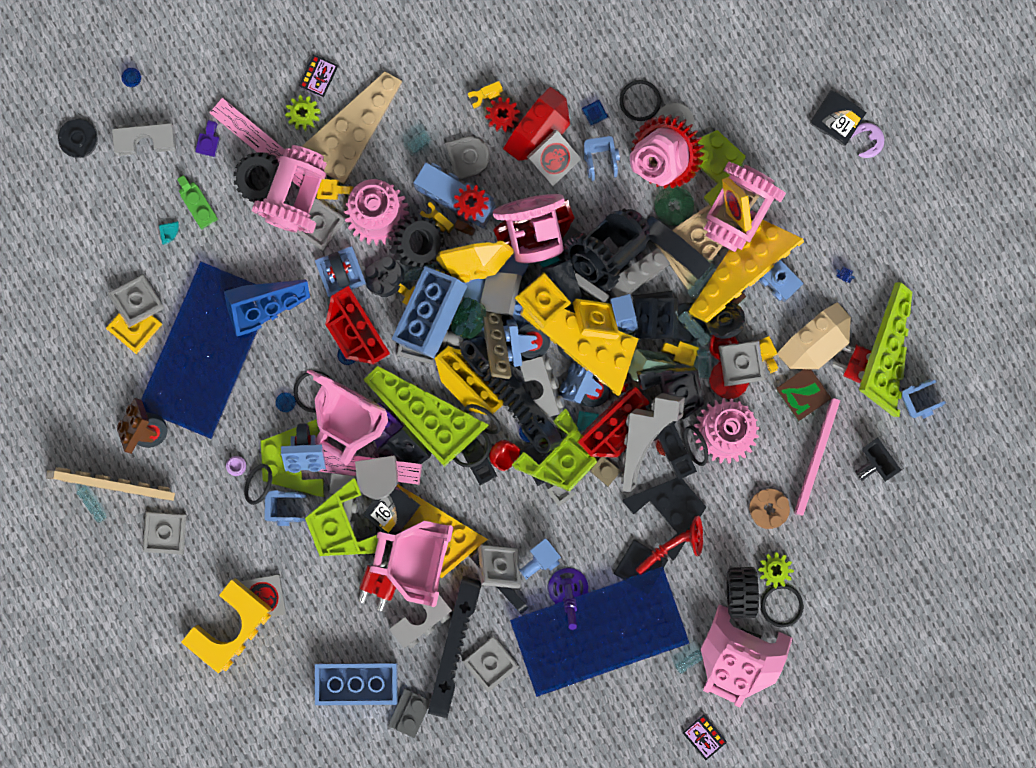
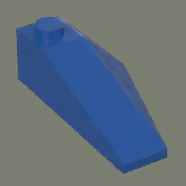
M306 279L246 285L224 291L226 306L236 336L260 329L261 325L270 319L273 321L278 318L277 315L286 309L291 310L310 298L308 281Z

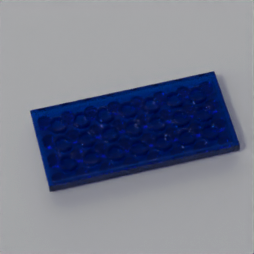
M200 261L141 398L147 413L157 414L166 421L209 439L213 438L259 331L258 329L254 332L236 336L226 306L224 291L246 285H256L255 283Z
M663 566L574 597L577 605V611L575 612L577 628L574 630L568 627V617L565 612L564 601L510 619L536 697L690 644Z

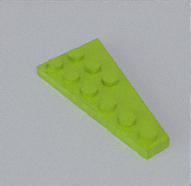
M895 282L859 387V391L893 417H900V410L897 409L898 399L902 397V391H899L900 380L904 378L907 347H904L905 336H908L909 329L906 328V320L910 316L912 291L901 282Z
M379 366L363 379L444 467L489 426L485 422L474 418L468 413L457 409L453 405L423 391Z

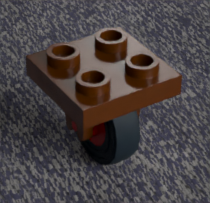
M134 398L132 403L127 406L125 416L117 425V432L124 452L132 454L136 445L145 448L156 447L165 440L168 433L164 419L157 414H146L143 402L138 398Z

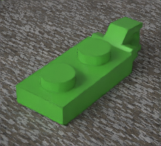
M184 175L179 177L177 180L182 187L179 190L180 196L200 229L202 230L219 220L199 187L194 182L189 184Z

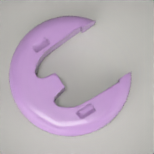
M861 123L851 138L864 131H870L872 134L868 137L870 141L876 140V144L858 156L863 158L874 157L881 152L884 146L883 132L875 124Z

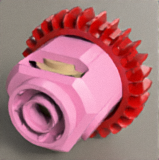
M664 114L658 118L653 117L651 121L648 120L644 125L640 126V131L635 133L637 138L632 143L636 146L631 148L632 152L630 153L632 171L649 181V184L655 183L656 187L663 186L664 189L669 186L671 188H675L677 185L680 187L684 183L691 181L697 175L695 172L701 169L698 165L703 163V160L700 158L705 153L699 151L704 145H699L698 142L702 137L696 138L695 135L698 130L692 132L693 124L686 126V119L679 122V116H676L674 119H672L671 114L666 116V118Z

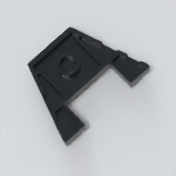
M695 367L641 370L636 372L639 387L642 390L660 384L661 393L685 397L683 419L704 405L699 374Z
M677 478L622 500L633 515L648 502H651L676 532V535L671 539L686 532V530H690L694 517H701L706 509L704 503L683 479L678 480ZM686 541L667 551V555L672 561L676 559Z

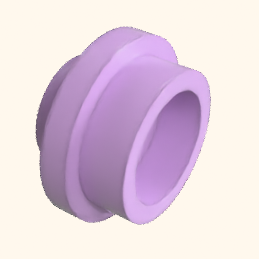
M233 456L228 459L226 469L229 474L240 476L246 470V462L239 456Z

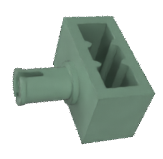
M636 346L628 372L631 374V378L638 382L637 371L673 369L676 367V364L667 354L641 350L640 347Z

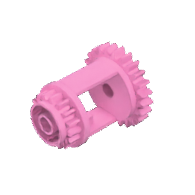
M292 145L291 149L286 148L284 155L279 156L277 161L279 166L267 199L261 202L255 201L252 212L265 218V222L283 230L297 233V231L313 233L316 223L310 219L311 215L309 213L321 180H324L327 175L324 172L327 165L323 161L324 156L297 145ZM295 172H298L305 176L292 207L284 204V201L291 186Z
M728 162L724 171L729 174V178L738 186L764 199L757 213L754 211L750 212L751 219L753 220L751 223L752 228L746 234L716 218L725 201L723 188L706 216L708 222L704 227V230L707 231L705 236L736 252L737 248L742 250L746 241L750 243L773 200L781 202L786 192L774 186L775 181L754 168L744 165L742 168Z
M378 179L365 180L355 186L350 193L348 203H345L348 210L344 211L345 215L350 216L345 219V222L352 223L348 229H355L353 236L356 237L360 234L359 240L361 242L367 238L368 245H370L372 240H374L376 246H378L379 240H382L384 245H386L387 238L391 241L392 237H389V234L394 232L392 227L399 225L397 221L409 215V212L404 210L409 207L408 203H402L405 200V196L398 197L401 191H395L393 184L390 186L385 181Z
M723 398L721 404L715 400L714 407L707 404L708 411L703 409L700 411L703 417H696L700 424H694V427L699 429L708 447V453L712 454L711 461L718 457L720 464L724 459L730 464L731 458L736 462L739 461V455L742 458H746L744 451L751 453L752 450L749 446H756L753 440L759 438L756 434V430L759 427H756L757 419L754 418L753 412L748 409V406L742 405L740 401L738 403L733 402V399L726 402ZM726 426L730 427L731 432L726 429ZM700 439L696 440L695 443H701Z

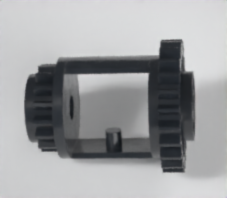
M623 208L619 211H613L588 235L577 233L568 239L564 247L566 251L564 256L568 258L567 260H571L575 274L577 273L606 293L619 282L620 275L618 273L635 256L645 250L650 240L649 224L639 212L633 209L626 210V208ZM608 237L618 247V251L614 255L602 243Z

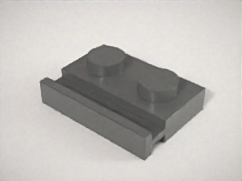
M404 689L388 726L415 738L431 700Z

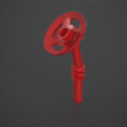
M700 516L694 517L690 530H686V532L681 533L663 545L659 544V548H655V551H652V554L635 570L641 575L657 560L660 561V557L663 558L664 554L667 555L668 550L684 541L691 543L695 556H700L703 548V526Z

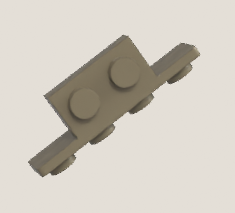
M483 311L482 321L491 376L510 379L511 369L502 315Z

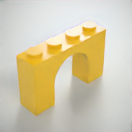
M236 578L228 583L219 596L235 608L241 617L242 628L238 637L231 642L218 641L199 625H196L181 642L217 673L223 670L226 672L234 663L231 661L235 655L239 656L245 650V642L248 639L252 640L259 632L257 630L258 626L261 623L264 625L272 616L269 614L272 608Z

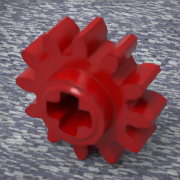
M499 97L498 103L492 100V108L486 107V111L490 113L485 116L486 120H491L488 124L489 127L495 125L496 132L503 128L504 133L507 132V127L514 130L513 122L519 123V119L515 116L520 114V110H514L517 103L510 105V98H507L506 102H502V98ZM500 111L502 113L507 112L505 119L503 117L499 118Z
M467 185V191L460 188L459 193L461 196H454V199L459 201V203L454 204V208H460L457 215L460 216L464 213L466 221L469 216H472V219L476 221L477 214L484 217L482 209H489L484 204L489 201V198L482 197L485 194V190L478 192V185H475L473 190ZM469 199L477 201L474 203V207H469V204L466 205V203H469Z

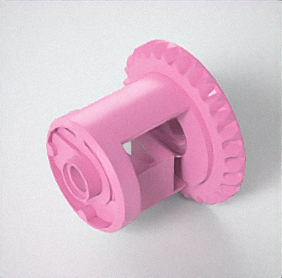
M546 194L528 197L504 204L493 210L494 218L501 221L506 220L516 262H539L556 257L564 251L555 210L564 204L563 195ZM530 219L536 232L534 238L537 242L547 240V243L531 249L524 248V246L518 248L516 238L525 236L524 230L515 232L512 221Z

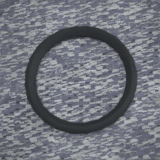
M635 80L622 89L619 103L621 110L628 118L635 121H646L654 117L659 111L661 95L652 83L645 80ZM636 84L649 86L657 96L655 110L645 117L631 115L624 106L623 99L626 91Z
M315 371L330 378L326 373ZM306 372L298 378L294 385V398L300 408L307 412L316 413V409L306 407L298 397L300 382L305 377L310 376Z
M476 404L465 406L464 412L468 413L469 408H474L485 413L494 421L497 429L490 430L486 428L484 430L486 433L498 434L500 432L501 424L490 411Z
M689 425L683 432L686 451L695 464L704 466L708 462L709 457L706 441L696 427ZM689 430H693L701 441L704 450L703 462H699L690 449L687 437Z
M485 431L481 432L486 441L484 455L473 463H464L455 457L453 459L455 463L462 467H475L487 458L490 452V440Z
M260 464L256 466L246 480L244 496L251 505L260 503L270 490L272 471L268 465ZM265 468L268 472L267 486L260 498L252 501L248 495L250 481L259 469Z
M778 585L777 588L771 587L766 591L761 601V610L764 618L776 627H789L795 624L802 616L804 609L800 593L788 585L784 587ZM777 589L790 590L799 600V612L788 623L773 621L767 615L765 609L767 597Z

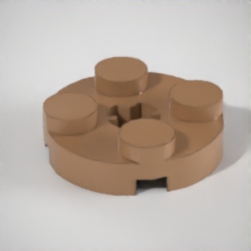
M762 490L751 499L749 513L757 526L764 529L777 528L785 523L789 516V501L778 490ZM768 503L773 504L772 508L775 509V512H771V515H767L764 506H768Z

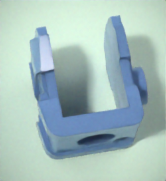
M611 136L588 139L584 143V160L587 162L588 178L591 181L595 180L591 153L603 151L610 152L613 176L617 178V161L620 160L618 148L615 149L614 141Z
M931 379L919 383V386H910L902 391V399L910 417L922 416L924 419L933 415V410L946 404V401H942L916 413L908 395L936 383V379L933 381Z
M278 490L268 492L265 497L266 521L277 522V526H289L290 522L305 521V518L277 517L278 498L303 499L307 498V495L299 492Z

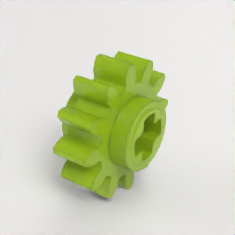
M299 95V101L297 102L292 98L293 105H286V108L290 111L285 114L286 118H291L288 121L289 125L296 123L295 129L299 130L300 126H302L304 131H307V125L315 128L313 121H320L319 117L315 115L321 113L320 109H314L318 105L317 102L310 103V96L303 100L302 96ZM305 109V112H307V114H305V117H301V115L298 114L301 113L300 110Z
M778 552L774 553V558L767 554L766 558L768 561L760 560V563L764 566L757 569V571L763 572L759 579L766 578L765 585L768 586L772 582L773 588H777L778 583L784 587L785 579L788 581L792 580L788 573L794 572L793 569H788L792 561L785 562L786 555L778 558ZM778 565L780 574H775L774 576L771 567Z

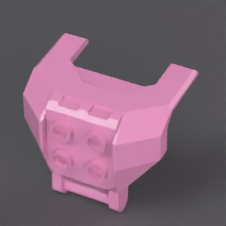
M307 370V373L313 376V380L322 385L315 397L317 424L320 429L316 438V445L322 444L323 450L339 458L343 464L348 465L357 450L381 436L388 423L387 412L379 404L345 385L315 371ZM329 437L346 445L344 452L327 443Z
M423 521L396 535L378 532V543L373 565L370 566L369 572L386 575L406 601L435 607L439 595L438 586L448 542L451 540L453 527L451 525ZM386 540L393 541L388 567L384 569L380 567Z
M718 605L711 628L701 647L707 674V681L703 691L707 693L712 692L733 702L735 706L740 708L745 698L776 683L786 662L792 637L778 632L776 642L768 643L733 627L729 622L731 617L728 613V608Z

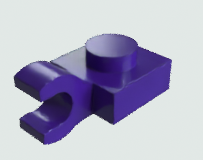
M208 120L206 134H199L195 153L216 157L220 141L219 137H215L218 125L216 122Z

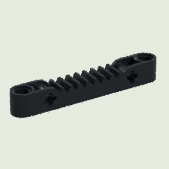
M475 336L463 341L460 345L462 356L478 375L484 377V381L489 382L488 386L494 388L493 393L499 394L498 399L504 401L503 406L509 407L507 411L514 413L512 417L519 420L517 422L518 425H522V432L535 449L540 453H547L559 447L562 440L561 435L512 372L510 379L491 376L486 340L481 336Z
M467 576L462 577L428 714L448 718L455 691V683L452 678H455L456 675L452 671L458 669L454 665L455 662L460 661L456 655L462 654L458 647L464 646L460 639L466 638L462 631L468 630L464 623L470 622L467 617H470L475 612L482 586L481 580ZM465 602H468L471 610L462 613L463 610L460 608V604L463 605ZM444 681H447L448 686H451V689H447L446 692H443L442 688L439 687Z

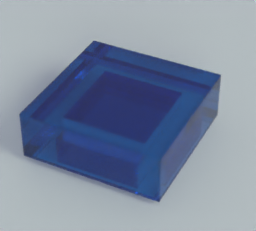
M600 100L581 109L590 127L608 118Z

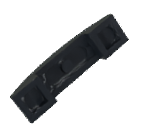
M650 216L647 220L650 227V241L658 245L699 280L711 267V263L678 234L653 216Z
M652 403L645 406L646 410L652 411ZM672 421L657 435V438L677 479L680 480L697 472Z
M477 438L461 451L467 463L478 461L485 453ZM488 458L481 464L470 467L480 486L498 477Z

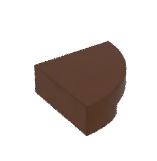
M458 219L454 225L455 230L469 236H473L476 231L475 228Z

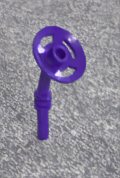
M563 568L552 575L548 584V592L556 605L565 608L568 617V627L574 630L577 628L575 612L577 611V606L587 597L588 582L580 571L573 568ZM564 573L575 574L573 579L565 578L562 580L560 577ZM580 579L583 583L582 594H580V584L578 582ZM554 582L557 583L556 591L558 596H555L553 591ZM575 583L577 584V592L574 591L573 584ZM560 584L563 585V586H562V590H563L562 593H560V590H559Z

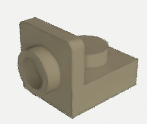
M596 457L597 463L590 472L609 487L621 471L609 462L606 457Z

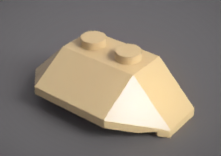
M838 302L833 304L792 336L777 355L789 369L819 370L849 344L851 317Z

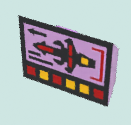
M313 54L299 87L317 96L324 97L339 65Z
M704 714L682 732L705 760L709 759L727 743L725 738Z

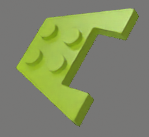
M718 130L703 136L698 142L699 145H704L699 151L705 153L700 158L703 160V163L698 166L717 183L704 196V200L711 207L723 188L722 179L729 177V174L724 171L728 162L741 167L746 159V156Z
M564 409L553 421L567 435L560 446L555 448L540 465L523 452L512 464V467L570 492L597 461L595 457H590L578 444L577 441L581 437V433L568 410Z
M317 419L307 424L309 425L310 435L317 437L320 429ZM297 427L261 441L262 464H266L271 468L272 484L324 497L323 479L302 480V470L297 473L285 471L281 446H291V436H296ZM262 468L263 482H268V472L265 468Z
M355 478L350 480L305 518L319 556L375 554L377 535L357 542L342 505L345 501L361 496Z

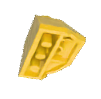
M504 241L476 243L440 251L436 255V261L452 276L466 283L470 280L485 279L487 276L495 275L514 253V249Z
M448 346L435 357L441 382L464 406L476 404L487 409L492 414L503 406L504 401L498 399L499 394L493 393L494 388L489 387V382L484 381V377H481L472 369L459 349H453V347ZM469 408V409H468L469 411L486 415L485 413H483V412H481V411H479V410H477V409H474V408Z

